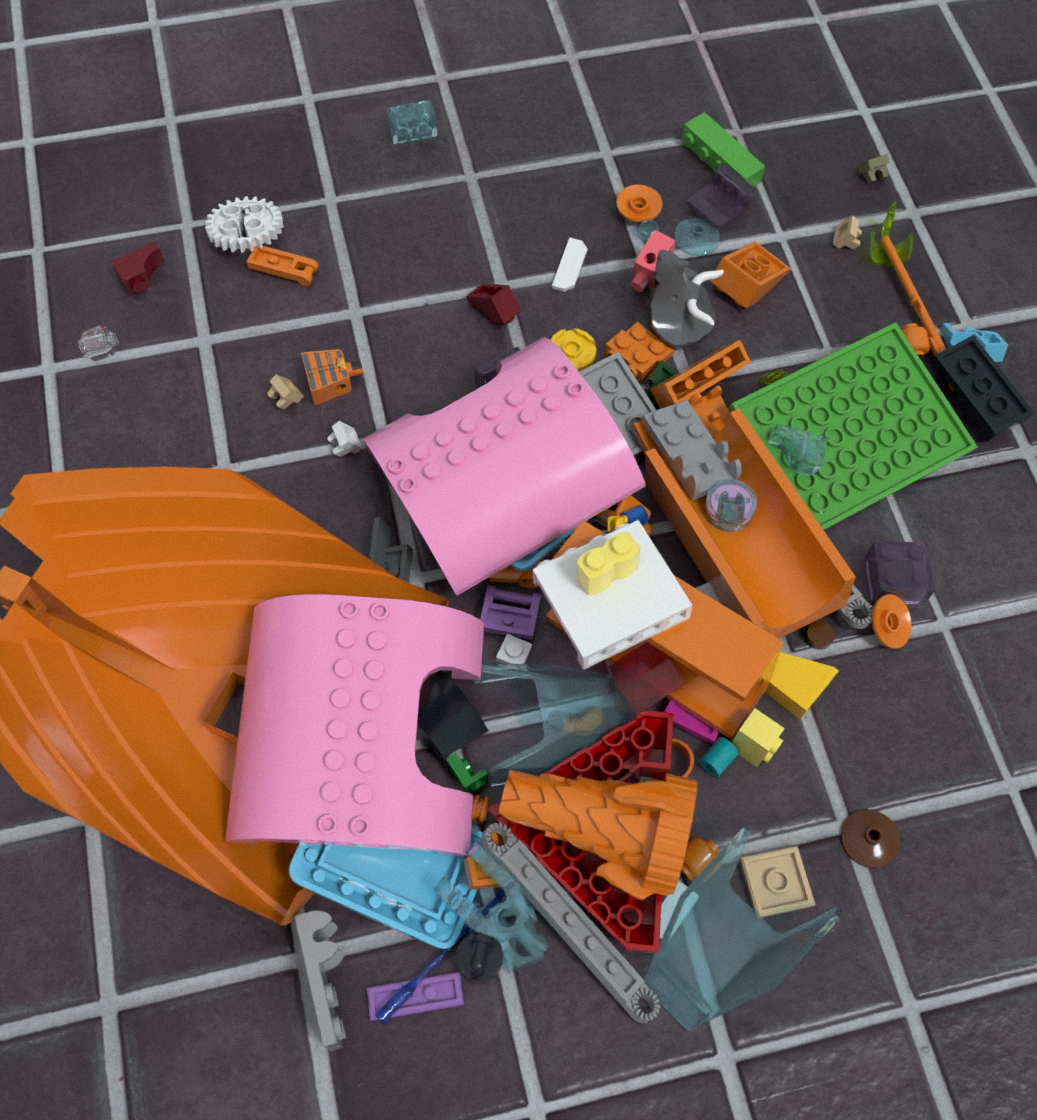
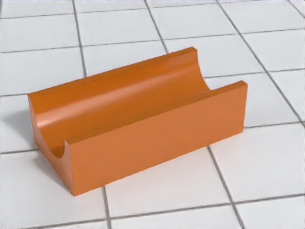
M740 408L730 412L727 423L713 439L716 444L721 441L728 442V462L740 460L741 476L736 485L746 489L752 495L755 502V512L751 519L744 524L739 523V518H743L742 510L739 516H735L732 513L733 509L741 506L732 505L731 503L728 505L718 504L726 508V513H718L717 522L712 520L706 506L709 495L691 500L666 459L660 457L655 448L645 452L646 486L706 583L710 582L722 605L778 639L847 606L856 576ZM722 497L719 501H727V499ZM735 499L734 503L742 504V502L739 499ZM720 518H722L723 520L728 519L730 521L736 520L737 522L735 524L725 525L720 520Z
M583 520L551 560L562 556L570 548H579L588 544L594 537L607 534ZM674 576L692 604L690 618L607 658V660L667 699L674 701L675 704L732 740L767 690L784 642ZM551 608L546 615V620L566 633L554 610Z

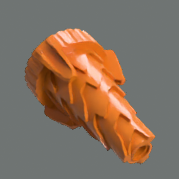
M510 769L504 786L499 813L512 822L546 831V837L570 842L579 849L597 854L608 862L598 866L596 875L604 877L610 884L636 899L644 900L653 893L669 896L670 894L674 895L686 853L696 801L697 781L666 773L663 782L639 781V783L631 784L616 780L598 781L577 776L576 780L552 774L536 776Z

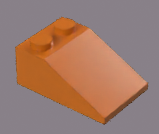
M754 241L724 256L716 270H724V273L720 277L709 281L715 284L719 291L732 297L737 305L747 309L767 294L789 273L791 268Z

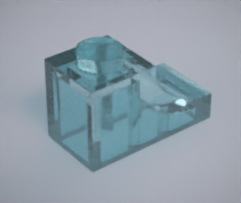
M777 424L769 433L768 443L778 447L786 455L790 463L789 469L797 470L801 475H814L823 467L828 437Z

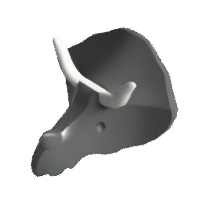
M660 250L655 267V278L659 282V286L653 293L651 302V327L666 344L679 349L696 344L714 328L716 313L702 282L720 277L724 270L706 271L697 275V272L687 268L689 266L688 261L679 258L670 251Z

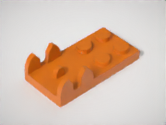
M720 386L713 388L704 397L698 393L688 400L712 438L723 429L730 416V411L721 397L723 390ZM641 421L634 423L631 429L644 454L646 451L655 448L660 457L664 458Z

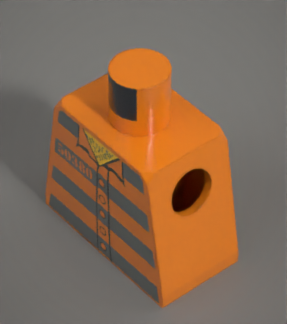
M340 349L301 353L314 405L349 393L352 390L350 377L363 374L360 360L345 363L343 352Z

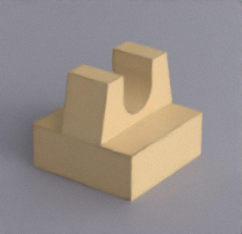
M852 215L835 227L833 245L839 249L843 246L851 249L860 246V241L856 238L862 235V231L858 228L859 220Z
M276 374L270 380L272 387L268 392V396L277 399L280 395V400L276 403L279 408L285 409L293 402L299 403L304 397L290 379Z

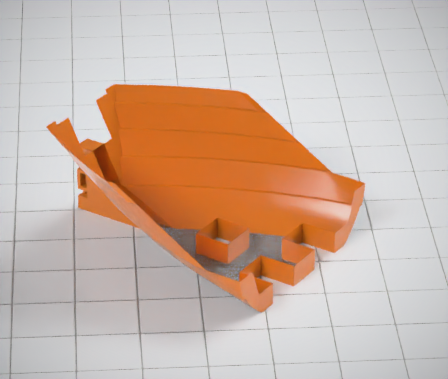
M187 467L96 468L23 475L11 492L15 499L0 518V525L40 557L43 562L32 578L7 566H3L0 570V603L3 604L2 608L7 612L3 620L0 618V763L23 792L93 827L225 899L280 925L291 923L293 917L314 895L313 892L295 884L289 877V865L299 843L257 841V844L225 842L238 737L214 726L239 684L245 686L254 608L259 603L269 599L305 594L411 600L448 607L449 599L395 577L246 476L230 469Z

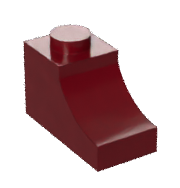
M155 241L111 261L118 279L129 296L151 287L150 278L153 272L165 264L161 250Z
M483 283L466 296L469 304L483 311L492 323L508 324L515 319L516 314L522 311L509 285Z

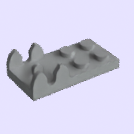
M617 352L579 371V373L601 400L635 457L641 454L643 450L631 427L634 423L642 420L643 414L656 411L620 353Z
M688 400L643 414L641 422L691 500L709 495L712 490L719 486L727 484L736 485L741 476L740 460L728 462V442L721 441L716 444Z
M311 911L295 916L323 1047L332 1052L343 1048L342 1039L347 1037L343 1020L339 1018V1015L336 1016L334 1007L339 1006L338 996L335 987L328 983L326 972L334 969L342 962L344 952L338 951L337 943L329 941V938L338 930L337 925L331 922L332 917L323 911Z

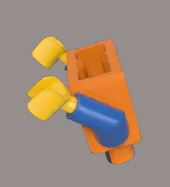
M631 495L586 521L589 524L597 522L606 527L608 532L615 531L617 527L624 523L631 524L639 520L647 534L652 529L651 524L648 523L651 515L650 510Z

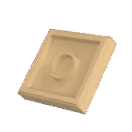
M798 846L739 859L756 919L815 906Z

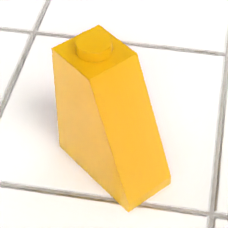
M780 652L765 693L798 719H801L839 670L829 665Z

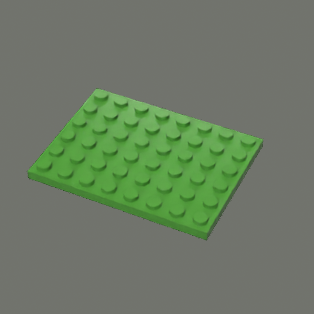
M896 322L729 406L731 412L740 408L823 530L838 524L978 448Z

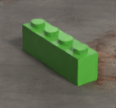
M705 112L684 124L681 141L740 195L761 183L765 166Z

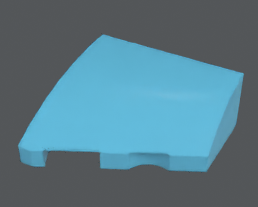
M943 323L941 329L948 348L974 335L995 362L1003 361L1008 344L998 333L980 331L970 327H966L965 332L953 330L950 323Z

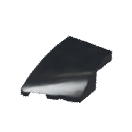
M440 670L430 674L421 688L416 739L419 740L426 736L439 760H442L489 730L464 693L444 671Z

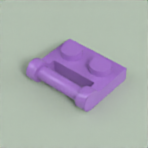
M488 585L480 618L484 622V632L501 635L509 634L517 638L533 640L541 594H522L496 589V586ZM494 600L528 605L530 610L495 604L493 602Z

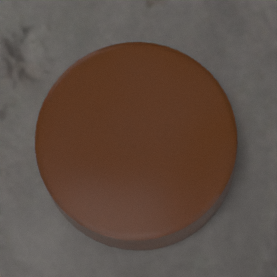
M824 621L811 623L805 633L807 643L819 650L829 647L835 637L832 626Z

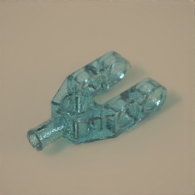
M475 842L466 854L505 891L507 900L497 907L493 915L488 919L447 877L443 876L433 887L434 890L474 931L507 942L517 940L537 960L542 953L534 946V943L544 952L550 945L529 926L532 916L521 884L478 842ZM511 909L516 914V923L512 927L506 928L502 924L501 917L506 910Z

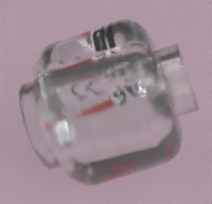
M103 325L83 331L81 339L78 340L83 356L90 358L92 361H100L115 355L116 345L119 344L116 333L113 330L109 331Z

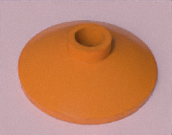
M631 185L624 188L618 194L616 206L619 213L626 219L634 222H647L655 219L660 214L662 198L651 187Z
M893 594L881 596L876 601L872 612L874 632L884 646L890 649L901 648L907 643L911 634L909 610L898 596Z

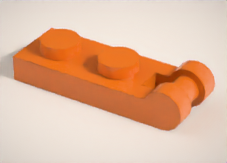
M257 246L254 247V251L251 252L247 260V266L250 269L298 281L303 286L311 284L313 280L312 274L316 273L319 264L313 259L265 246L262 249Z

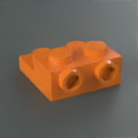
M636 322L626 332L621 330L606 343L604 356L607 358L619 352L638 383L641 384L646 380L658 361L663 360L666 362L673 356L674 349L642 324Z

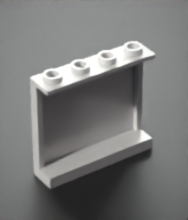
M639 520L631 524L624 523L617 527L615 531L605 536H596L588 544L579 548H570L562 556L553 560L542 561L536 568L532 569L535 586L539 585L578 652V661L583 670L689 619L691 616L692 604ZM629 532L641 548L638 568L630 576L614 580L610 587L603 592L588 595L577 580L578 559L591 549L603 547L605 542L614 535Z

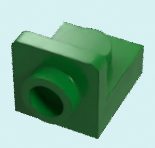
M457 753L446 758V767L461 791L466 793L471 791L475 794L487 786L486 781L489 780L490 774L487 768L471 777L473 770L465 758L460 760Z

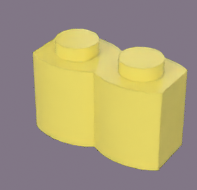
M629 532L614 535L605 542L603 547L591 549L578 559L577 580L588 595L603 592L610 587L614 580L626 578L636 571L640 561V546Z

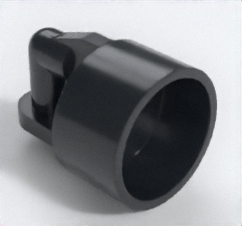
M478 932L470 934L462 940L457 949L456 960L458 970L464 979L473 984L491 982L498 976L503 964V951L500 943L487 933Z

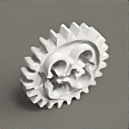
M247 196L241 201L237 197L233 203L227 200V205L218 204L219 210L212 209V214L207 215L208 220L205 221L207 236L211 243H215V247L222 246L223 251L230 247L231 252L240 249L241 253H244L246 248H249L252 252L256 246L262 249L263 243L270 245V239L277 240V234H281V228L284 227L282 214L278 206H274L272 201L266 203L265 198L258 201L257 197L249 200ZM242 211H245V214H246V216H245L244 218H243ZM244 231H246V235H247V237H245V238H244V235H243V232H244Z

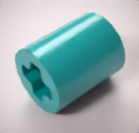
M719 737L701 756L699 763L707 773L718 778L739 755V752L729 740Z

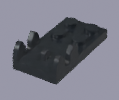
M974 335L936 354L931 361L967 406L964 412V421L966 423H974L976 421L980 423L981 429L978 431V439L981 442L992 440L1017 424L1026 421L1034 414L1031 407Z

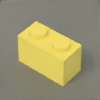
M754 708L731 743L737 748L742 758L758 767L762 760L768 763L784 740L779 738L785 728Z

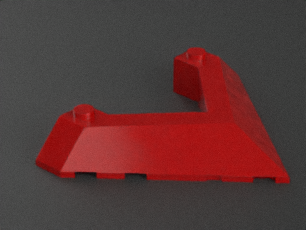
M645 710L635 716L630 722L622 727H617L601 737V740L588 748L585 747L545 772V774L573 780L580 776L598 781L616 780L631 783L639 776L664 779L666 773L669 774L674 713ZM496 803L487 809L499 823L506 825L508 829L510 828V832L518 840H521L543 867L627 950L659 953L661 894L653 893L644 900L636 899L610 884L604 877L596 875L598 866L608 862L597 854L579 849L570 842L546 837V831L510 821L499 813L500 803Z

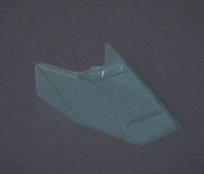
M482 663L481 679L474 680L475 684L512 678L532 680L536 687L544 738L541 742L490 768L491 786L505 784L510 769L536 776L545 774V772L585 747L588 748L601 740V737L617 727H622L641 712L645 710L650 711L645 685L635 677L560 665Z
M749 822L680 895L659 944V953H655L644 979V983L657 995L660 1003L687 1031L776 988L841 918L842 910L836 906L786 932L780 933L774 930L732 889L730 884L731 878L753 828Z

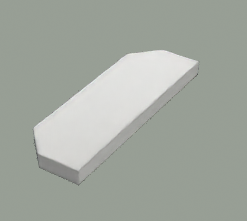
M569 237L552 284V289L565 292L575 287L587 253V247L581 240Z

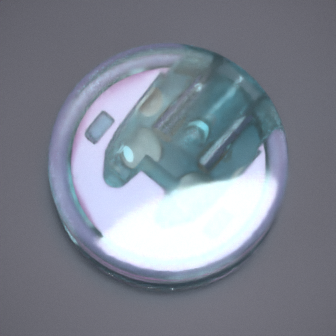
M736 479L718 481L707 493L705 515L708 521L720 530L728 532L742 530L754 518L757 496L754 490L743 481Z

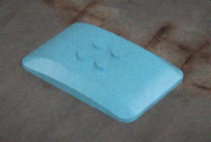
M472 827L469 856L489 855L481 843L483 832ZM299 843L288 869L289 877L298 886L439 949L450 948L458 940L477 889L469 890L464 866V859L466 857L439 855V852Z

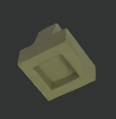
M885 154L858 165L859 175L863 174L867 183L876 180L875 172L878 174L879 179L887 177L886 164L890 163L888 155Z

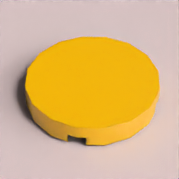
M575 328L568 331L563 329L554 334L550 339L563 351L578 372L591 366L596 358V343L585 331Z

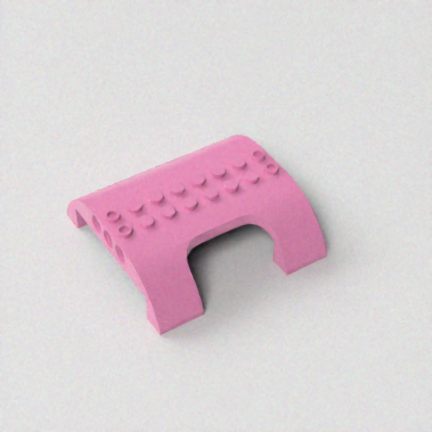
M546 337L538 339L499 361L496 365L498 375L494 379L443 409L423 416L407 413L363 438L366 448L375 463L381 468L435 557L456 596L575 528L583 520L587 521L646 486L642 473L626 440L601 400L563 351Z
M305 594L277 597L255 606L225 842L257 844V841L436 851L439 852V855L469 856L473 795L430 782L422 775L416 764L415 748L420 692L423 682L429 675L440 670H451L452 678L481 679L484 622L471 614L446 606L387 598Z

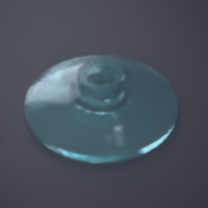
M689 218L676 226L674 240L681 251L693 256H704L712 253L718 247L720 234L716 226L711 222L701 218Z

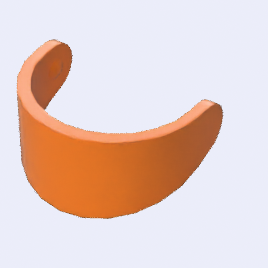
M672 738V746L677 748L686 759L687 770L682 777L688 778L694 765L693 753L686 743Z

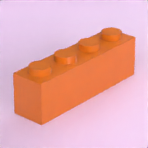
M741 340L724 345L650 390L659 408L662 409L689 400L696 394L701 393L751 363Z

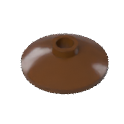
M870 809L859 810L851 814L842 826V846L847 855L857 864L867 868H881L888 865L897 856L900 848V836L895 824L883 813ZM870 831L875 832L877 834V841H874L869 837Z

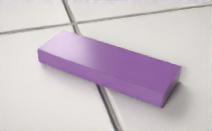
M460 972L367 988L370 1021L464 1006Z

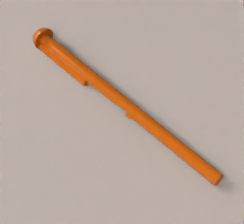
M889 236L883 237L880 240L909 297V303L911 306H914L924 328L928 332L929 344L934 355L946 350ZM949 384L948 387H949L952 391H954V389H953V388L951 387V385Z

